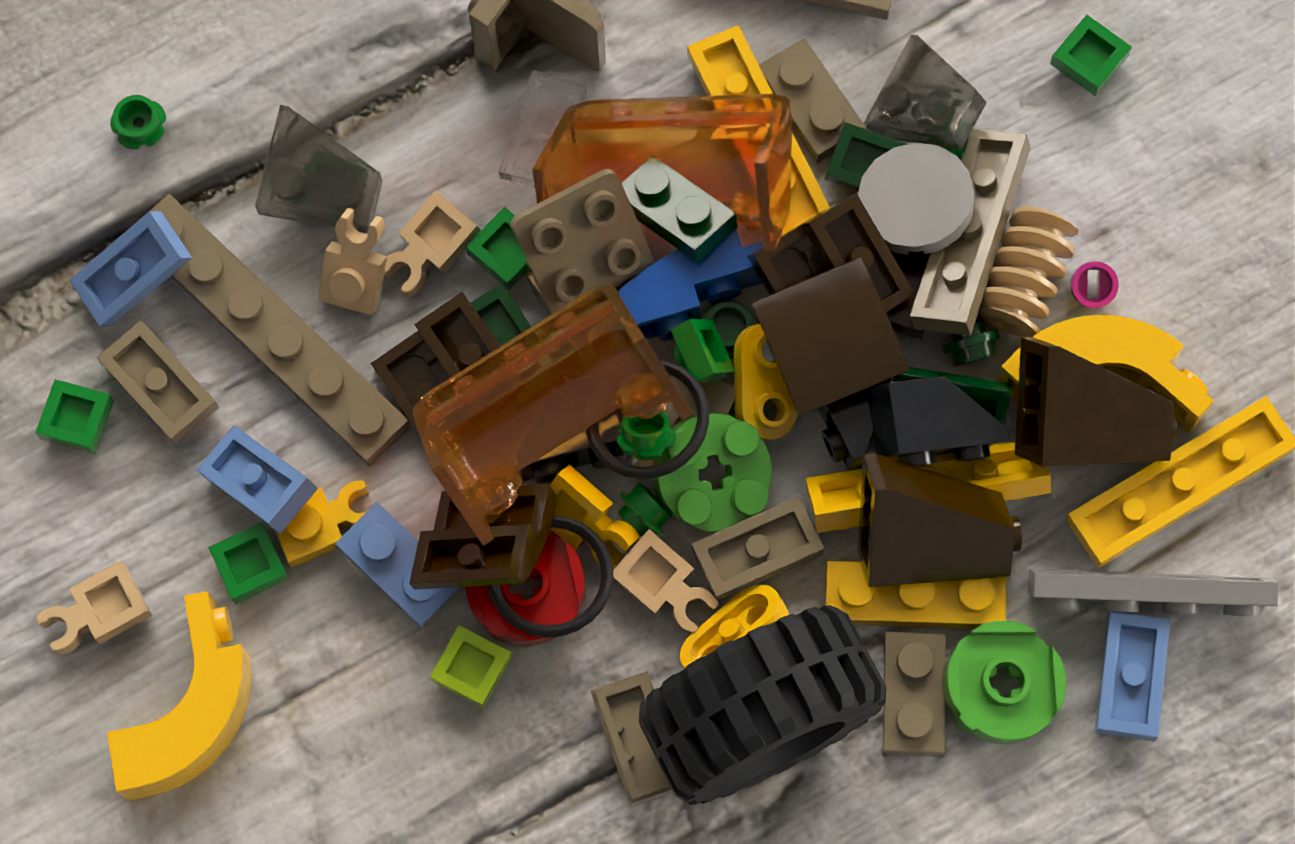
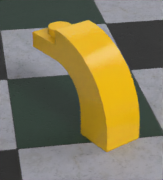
M1090 315L1062 321L1033 336V338L1062 347L1173 401L1176 422L1189 434L1205 418L1214 402L1207 395L1208 389L1199 377L1189 370L1182 369L1179 371L1173 366L1184 345L1170 334L1148 323L1115 315ZM1020 348L1001 366L997 378L999 382L1012 384L1011 398L1017 403Z
M208 591L184 596L193 649L194 670L190 686L183 699L172 711L156 721L107 732L115 789L127 801L162 794L195 779L223 754L232 742L244 719L251 692V658L241 644L224 647V643L233 641L230 616L226 606L218 608L217 603Z

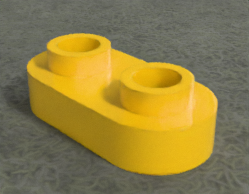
M755 324L744 329L734 345V369L736 371L734 373L735 417L740 421L752 424L762 440L778 439L785 436L793 428L798 414L776 360L774 359L772 362H769L763 357L762 347L766 339L760 324ZM768 399L772 400L777 407V415L772 421L768 420L763 413V406Z
M754 585L736 594L684 641L680 650V661L683 667L687 668L686 666L696 659L712 653L717 647L731 640L734 641L762 625H769L776 622L779 618L789 615L788 609L777 591L768 585Z

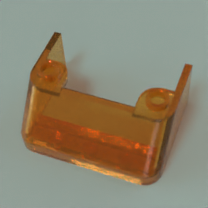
M778 94L600 99L575 104L565 111L532 168L537 204L604 169L614 171L622 183L651 156H655L723 205L731 207V210L736 213L737 223L745 225V228L750 231H762L763 250L775 251L790 213L792 152L790 100Z
M603 285L594 288L430 390L416 403L412 411L431 471L483 546L494 539L485 515L498 514L514 503L518 496L516 491L522 482L519 471L620 408L626 417L639 416L641 419H648L662 412L671 402L682 421L693 415L673 379L613 285Z

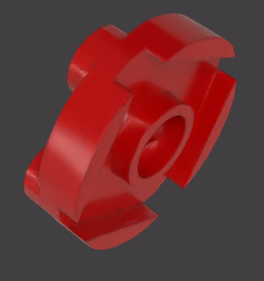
M548 533L541 555L530 574L532 579H542L543 581L542 587L534 590V597L523 600L520 594H511L509 586L514 584L500 585V589L509 607L521 618L536 624L555 625L573 620L579 616L580 608L585 598V577L581 561L574 548L558 536ZM488 585L465 587L468 603L474 617L495 640L519 646H532L556 638L529 635L511 626L494 607L488 592Z

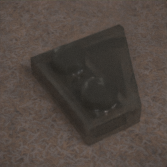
M910 35L868 113L864 125L869 131L894 140L962 150L987 102L966 79L918 35Z
M280 105L255 208L259 215L333 228L336 227L337 221L346 209L350 208L354 210V228L358 232L368 233L369 225L374 220L383 180L379 171L289 106Z

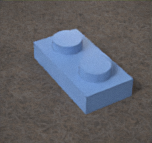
M149 211L69 281L100 327L112 326L192 257L161 211Z
M235 425L197 468V471L207 481L279 534L282 533L318 489L306 476Z
M376 502L335 543V547L421 628L459 587L416 590L412 588L409 582L418 540Z
M1115 611L1109 612L1106 621L1094 733L1152 742L1157 740L1170 619Z

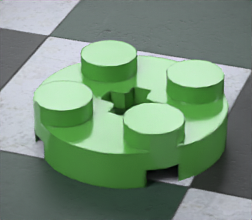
M709 413L706 437L698 452L685 465L673 473L652 478L660 504L667 512L673 514L678 521L695 530L719 532L760 513L765 508L772 480V465L767 447L752 424L740 421L726 414ZM697 415L680 421L672 428L676 433V441L673 447L664 449V453L661 456L653 459L652 466L667 462L684 449L694 433ZM712 455L715 456L718 464L725 466L726 475L720 478V486L713 490L710 481H700L698 476L699 469L707 467V457Z
M1014 621L985 623L961 639L954 646L945 663L942 679L945 701L954 715V721L958 728L966 734L975 735L990 743L1015 744L1028 740L1049 725L1054 715L1058 713L1064 703L1066 695L1064 665L1053 646L1049 648L1042 639L1035 635L1037 632L1029 626ZM998 667L1006 668L1008 677L1018 679L1019 688L1011 690L1008 698L999 696L998 690L993 689L990 685L989 679L997 675Z

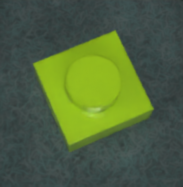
M458 625L430 675V679L433 683L485 709L513 656L510 651Z

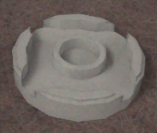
M912 143L892 148L873 161L862 176L858 191L860 200L889 250L899 254L909 255L908 251H923L924 254H929L942 250L959 239L970 224L974 211L975 195L970 172L956 155L937 145Z

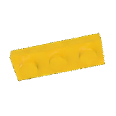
M827 561L825 605H831L847 613L853 625L976 629L988 622L1006 621V577L869 587L861 562Z

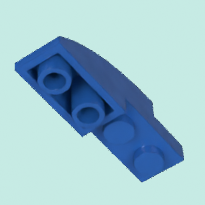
M735 229L699 263H696L681 251L676 250L652 264L626 283L611 297L585 327L593 343L595 355L603 353L605 357L621 356L634 350L638 342L659 337L661 341L675 340L670 329L689 319H701L700 301L708 299V302L711 304L729 301L739 296L741 289L762 284L747 256L776 238L742 247L737 229Z

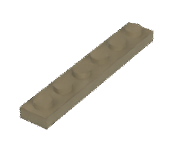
M168 194L150 210L163 213L192 257L170 277L369 467L411 427L409 420L175 198Z

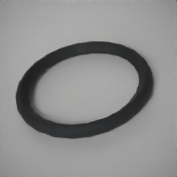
M656 359L640 360L627 364L610 374L599 385L590 401L586 415V430L590 446L604 465L625 477L651 479L673 473L685 465L698 452L703 443L709 425V404L705 391L698 380L683 367L669 361ZM643 372L666 373L679 379L692 393L697 407V422L688 444L678 455L667 462L655 466L639 467L617 460L608 452L602 443L599 433L601 406L610 391L626 378Z
M556 515L553 516L550 528L566 529L579 535L590 544L599 560L601 581L599 591L591 605L573 620L562 624H536L521 618L509 607L503 597L500 585H488V592L492 603L505 621L524 633L545 638L565 636L579 631L591 623L603 610L611 594L614 579L612 560L607 547L600 537L585 524L572 518Z

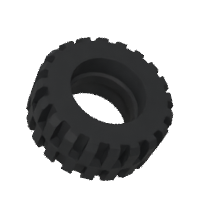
M824 605L819 609L817 607L805 609L799 614H790L779 618L776 622L769 625H762L734 641L731 640L717 647L712 653L688 664L687 668L662 682L661 687L652 690L646 696V700L642 701L640 705L639 725L674 795L689 805L705 804L712 802L716 798H724L735 794L741 789L761 783L763 780L792 768L791 766L811 758L829 745L842 740L847 734L868 722L869 718L881 711V708L886 703L887 687L849 615L836 607Z

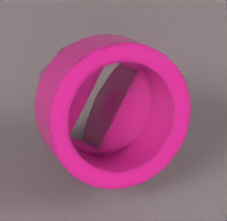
M1098 261L1086 262L1080 265L1073 272L1070 280V289L1075 300L1081 305L1090 308H1100L1109 304L1115 298L1119 288V281L1115 271L1109 265ZM1088 270H1098L1097 299H1087Z

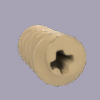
M1024 206L1013 211L1009 221L1011 227L1003 233L1001 239L1002 248L998 249L978 314L988 324L1002 332L1019 337H1033L1041 330L1036 324L1029 321L1028 318H1047L1049 309L1037 297L1046 299L1056 297L1058 289L1046 277L1054 279L1064 278L1067 269L1055 257L1062 259L1073 258L1076 249L1063 237L1077 235L1078 228L1067 219L1049 210L1035 206Z

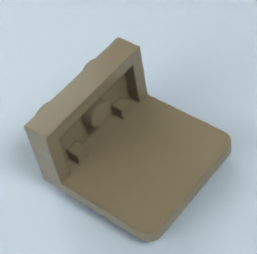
M471 0L469 3L468 13L476 60L494 72L525 29H528L595 71H600L606 63L604 23L601 20L599 11L586 0Z
M604 169L518 213L511 220V229L530 268V271L525 273L534 294L554 319L637 276L646 268L656 263L620 178L610 169Z

